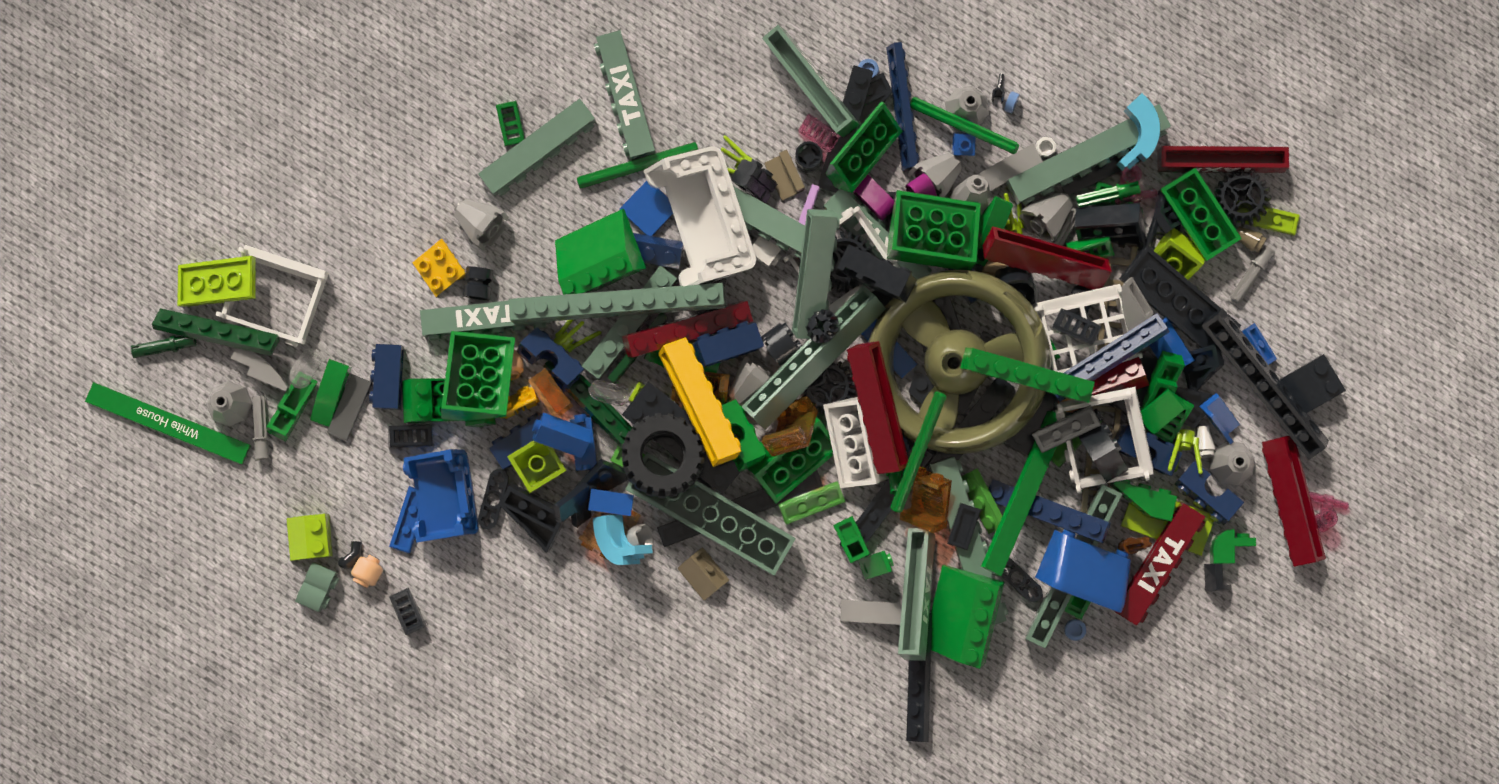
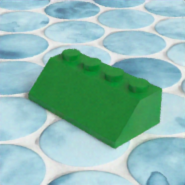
M884 102L879 103L830 163L826 175L835 188L853 193L902 133V129Z
M1196 167L1160 189V192L1205 261H1208L1242 239Z
M810 411L794 423L807 421L808 432L798 433V435L795 434L792 437L793 440L801 438L800 435L808 433L805 441H801L802 443L794 446L784 445L785 435H789L788 432L799 430V428L786 430L782 433L783 435L779 436L780 438L777 437L765 448L766 456L760 463L746 468L775 503H778L833 456L828 430Z

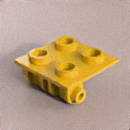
M440 239L412 262L435 297L440 295L458 279H463L466 274L458 259L455 258V255L452 254L443 239Z
M534 386L522 387L517 390L516 394L509 396L506 417L500 418L508 419L516 415L514 410L519 414L518 408L520 407L525 411L524 406L527 409L537 406L536 403L540 402L535 393Z

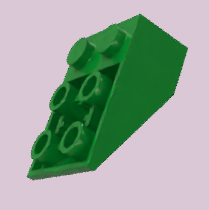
M411 378L402 381L404 423L457 421L441 419L445 378Z

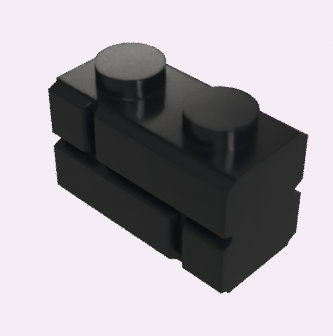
M746 159L741 160L737 167L738 170H735L731 177V181L745 193L763 203H767L771 196L770 193L778 185L772 178L773 174L762 168L763 165L754 159L751 162Z

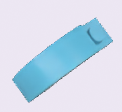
M1143 93L1124 110L1137 127L1138 141L1135 147L1116 164L1122 171L1126 167L1131 169L1139 161L1136 157H1139L1144 163L1154 151L1159 140L1160 122L1153 104Z
M605 515L593 518L597 544L602 554L610 562L616 565L640 564V559H644L645 554L653 553L652 545L633 546L628 542L624 532L623 515Z

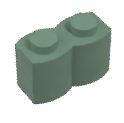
M312 562L295 602L317 612L326 609L331 600L328 597L330 590H334L339 582L338 572Z

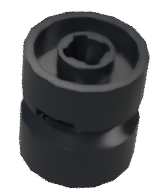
M807 141L797 147L795 163L801 171L812 173L821 166L823 153L817 143Z
M467 266L465 279L468 283L464 284L463 297L490 300L491 287L489 283L492 282L494 270Z

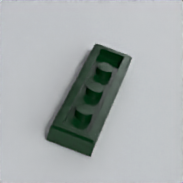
M660 313L648 328L666 323L668 320L667 316ZM626 354L609 375L608 379L616 384L638 356L627 357Z

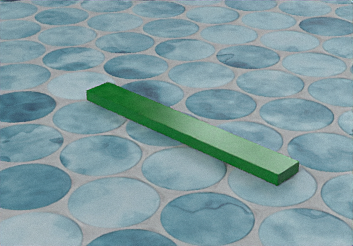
M1047 411L1041 428L1057 421L1055 412ZM1036 441L1032 446L981 567L995 575L1002 576L1056 447L1042 453Z

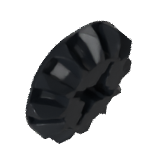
M821 309V311L814 312L811 318H808L809 322L806 326L807 336L812 341L826 343L835 337L839 328V322L833 312ZM819 321L825 323L823 325L825 332H823L821 329H817L820 326Z

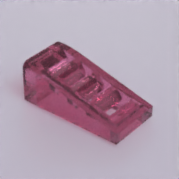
M809 113L798 129L799 133L828 152H831L840 137L831 127ZM811 120H812L813 123H812V125L810 126V128L808 129V131L806 132L805 130H806V128L808 127V125L810 124V122H811ZM816 124H817L818 127L816 128V130H815V132L813 133V135H811L813 129L815 128V126H816ZM823 128V131L821 132V134L819 135V137H818V139H817L816 137H817L818 133H819L820 130ZM827 131H828V132H829L828 135L826 136V138L824 139V141L821 142L822 139H823V137L825 136V134H826Z

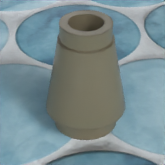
M1241 226L1237 229L1238 234L1242 238L1239 242L1251 252L1259 253L1267 238L1262 233L1242 228Z

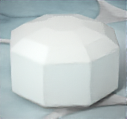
M1043 137L1036 142L1035 148L1041 158L1048 159L1055 153L1056 143L1052 138Z

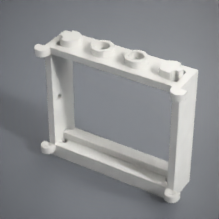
M859 206L854 209L850 207L841 214L843 217L839 219L840 226L855 216L883 258L892 262L893 266L900 268L896 260L887 259V247ZM791 250L792 253L783 260L785 263L790 260L799 274L801 260L794 255L796 252ZM860 284L858 287H855L831 305L829 303L828 311L830 310L835 314L863 285ZM866 287L870 292L874 291L873 289Z
M247 245L244 248L239 247L238 252L242 253L241 257L254 256L256 257V263L317 282L298 338L230 316L235 301L225 302L222 313L216 312V316L225 319V323L241 324L246 326V328L278 334L280 338L286 339V344L297 347L298 344L305 345L329 273Z
M1136 387L1093 395L1089 403L1068 400L1057 404L1058 410H1055L1058 421L1066 417L1065 411L1124 400L1139 466L1128 468V471L1107 483L1145 476L1146 481L1150 480L1149 475L1154 474ZM1072 439L1067 441L1068 450H1065V457L1067 463L1071 462L1072 470H1069L1071 482L1076 483L1077 494L1082 493L1081 488L1105 484L1106 482L1101 474L1080 478Z

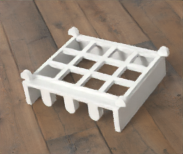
M1120 284L1034 304V309L1038 313L1048 336L1051 352V370L1064 373L1070 369L1057 370L1054 358L1056 354L1069 352L1073 367L1077 364L1074 350L1089 347L1090 355L1095 353L1094 346L1111 343L1120 336L1112 337L1109 321L1120 319L1123 333L1128 332L1123 314L1122 288ZM1116 299L1119 315L1107 317L1104 302ZM1099 303L1103 319L1094 320L1093 322L1097 324L1104 323L1107 339L1095 341L1092 346L1087 344L1072 346L1071 337L1065 334L1068 347L1053 351L1049 335L1061 332L1058 330L1048 331L1045 315L1058 313L1061 308L1065 310L1080 308L1081 317L1087 319L1084 306ZM1066 316L1064 317V319H1063V321H1062L1063 327L1065 326V324H1066V322H1067ZM1081 323L1079 328H1083L1084 324ZM1074 325L1070 326L1068 330H1072ZM1088 328V330H1087V332H1086V337H1087V338H1088L1089 335H1090V330H1089V328ZM1142 353L1135 354L1125 361L1131 360L1136 357L1143 358Z

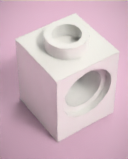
M759 236L752 245L756 260L767 268L771 265L776 266L782 258L780 255L781 248L770 240L767 241Z

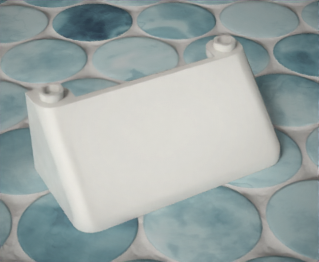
M710 146L667 157L644 170L646 180L651 187H665L690 264V268L681 271L679 274L680 286L709 284L754 267L756 256L724 156L719 148Z

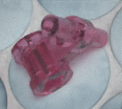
M1134 165L1131 169L1126 167L1120 177L1121 185L1137 180L1139 183L1142 177L1141 169L1137 165ZM1157 190L1141 191V194L1123 197L1122 200L1119 198L1114 199L1115 204L1139 203L1143 199L1157 197Z
M1309 491L1311 501L1321 503L1320 512L1315 517L1319 532H1326L1338 522V516L1333 507L1347 510L1349 504L1348 502L1335 499L1334 496L1329 494L1321 495Z

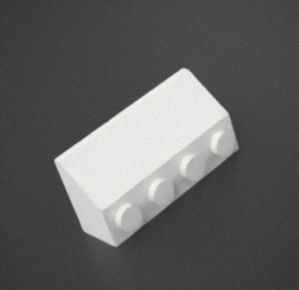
M858 397L824 404L840 488L872 485L889 479L886 473L877 474L876 467L873 464L872 450L868 444V434L863 423V414L858 403Z

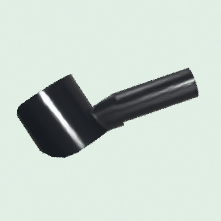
M1002 73L999 74L997 87L992 91L991 100L993 103L995 97L1001 98V104L1004 102V74Z

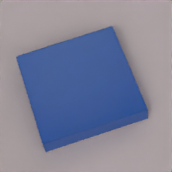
M647 180L619 209H625L627 218L645 235L653 236L673 215L668 197L659 188L651 187Z

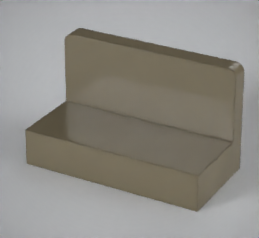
M787 149L780 152L779 156L765 162L766 169L773 174L772 178L778 184L776 190L781 200H785L805 190V186Z
M703 547L678 567L681 574L703 600L709 598L729 581L728 577Z

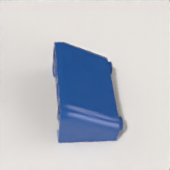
M449 449L405 457L403 472L410 479H414L420 519L412 528L416 543L476 534L479 526L469 459L466 451L463 449Z
M1066 529L1063 532L1054 530L1035 578L1055 589L1122 613L1131 566V559L1128 558L1129 554L1118 549L1116 553L1109 552L1074 538L1075 533Z

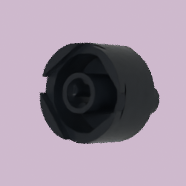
M1011 267L1001 268L996 271V278L1015 288L1031 305L1037 303L1038 290L1032 273L1020 268Z
M786 322L783 324L778 323L761 336L763 342L766 340L764 344L779 366L785 364L803 346L798 339L796 341L792 339L794 334Z

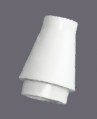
M1210 426L1197 427L1200 457L1210 458L1214 456V451H1216Z

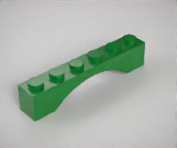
M965 347L960 369L1021 384L1085 403L1090 402L1095 383L1090 380Z

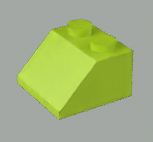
M1175 228L1170 230L1153 250L1188 280L1204 265L1205 260L1193 241Z
M534 440L507 456L529 493L566 471L552 447L535 442Z
M329 514L286 518L290 561L333 557Z

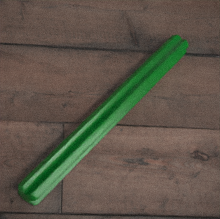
M913 97L910 101L911 109L1011 154H1016L1019 149L1017 142L917 97Z
M696 142L688 143L577 177V183L579 188L583 189L643 171L664 158L699 149Z
M935 392L890 507L895 512L901 513L904 509L946 400L944 393Z

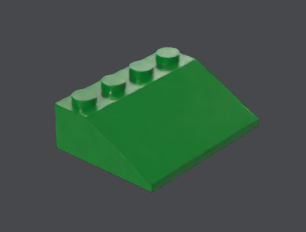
M897 190L888 237L887 259L971 271L977 261L981 203Z
M625 209L614 212L555 240L558 282L563 295L593 293L646 269Z
M451 331L441 419L469 421L506 417L515 337Z
M942 565L931 611V650L956 662L980 669L986 663L1005 582Z

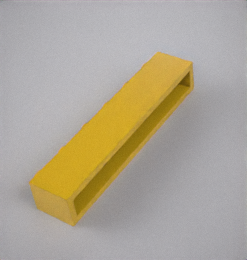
M686 337L663 345L658 354L695 427L696 433L700 434L702 438L701 443L704 445L712 466L715 467L736 459L741 452L740 442L731 431L730 421L725 419L722 405L713 394L712 384L710 381H707L704 375V368L695 357L693 345L688 342Z

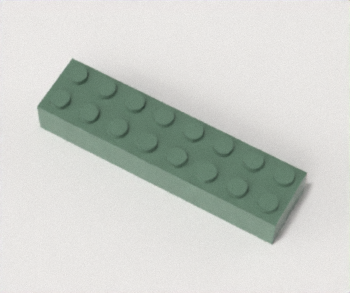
M646 452L643 458L647 469L656 475L666 476L677 471V469ZM698 481L691 485L686 492H681L678 496L672 498L671 496L665 498L648 496L645 492H640L636 489L635 485L630 482L625 489L775 576L796 539Z

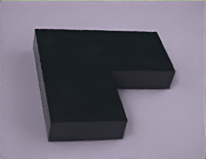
M585 482L581 483L554 504L555 520L562 523L571 516L572 525L578 528L592 517L591 510H588L590 501L588 484Z

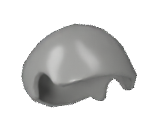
M647 524L632 526L626 535L628 542L633 546L652 545L653 551V538Z

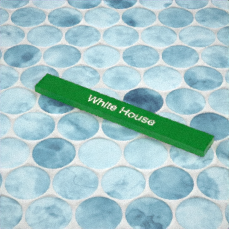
M95 382L92 383L85 400L89 404L242 465L251 447L250 444Z

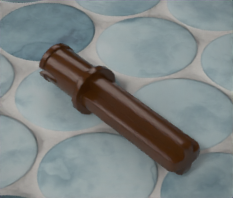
M1130 537L1119 542L1118 550L1128 554H1135L1138 551L1151 547L1152 543L1149 542V537L1136 539Z

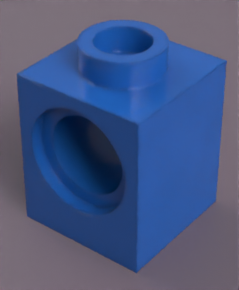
M953 133L952 154L975 156L976 137L967 133Z

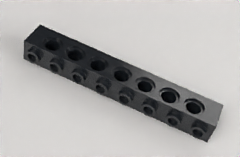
M1223 307L1207 318L1202 325L1204 330L1305 456L1310 460L1326 449L1329 442L1327 437Z

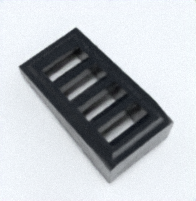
M1061 308L1052 328L1092 346L1101 329V325ZM1064 317H1069L1065 326L1061 327L1060 325ZM1074 319L1076 320V323L1072 331L1068 330L1072 320ZM1080 324H1084L1081 333L1077 334ZM1090 327L1092 328V331L1089 337L1087 338L1085 337V334L1088 328Z
M432 425L388 427V449L433 446ZM412 430H416L417 442H413ZM421 430H425V442H421ZM395 431H399V442L395 443ZM404 431L408 432V442H404Z
M409 587L389 596L405 635H409L427 626ZM407 595V600L399 604L397 603V599ZM409 603L412 607L401 612V607ZM414 611L415 615L404 619L403 615ZM417 619L418 623L408 627V622Z

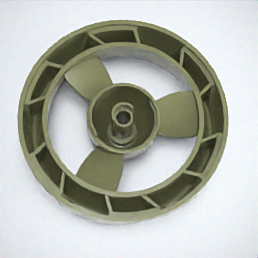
M941 271L917 279L906 303L891 298L885 305L886 310L878 317L868 342H880L901 432L905 438L914 443L916 442L935 392H941L946 395V400L927 446V449L936 452L965 454L993 448L1017 434L1035 415L1046 392L1020 384L1008 406L993 419L977 426L953 428L958 414L959 395L977 389L987 378L986 375L960 369L965 347L979 349L1051 370L1050 344L1044 325L1030 302L1011 285L994 276L977 271ZM947 296H967L979 299L1000 311L1011 323L1016 333L1005 334L985 343L979 336L970 331H950L945 316L933 301ZM902 328L914 340L927 347L924 359L925 371L934 387L926 396L919 413L903 397L894 374V349ZM954 357L960 360L959 368L953 365Z

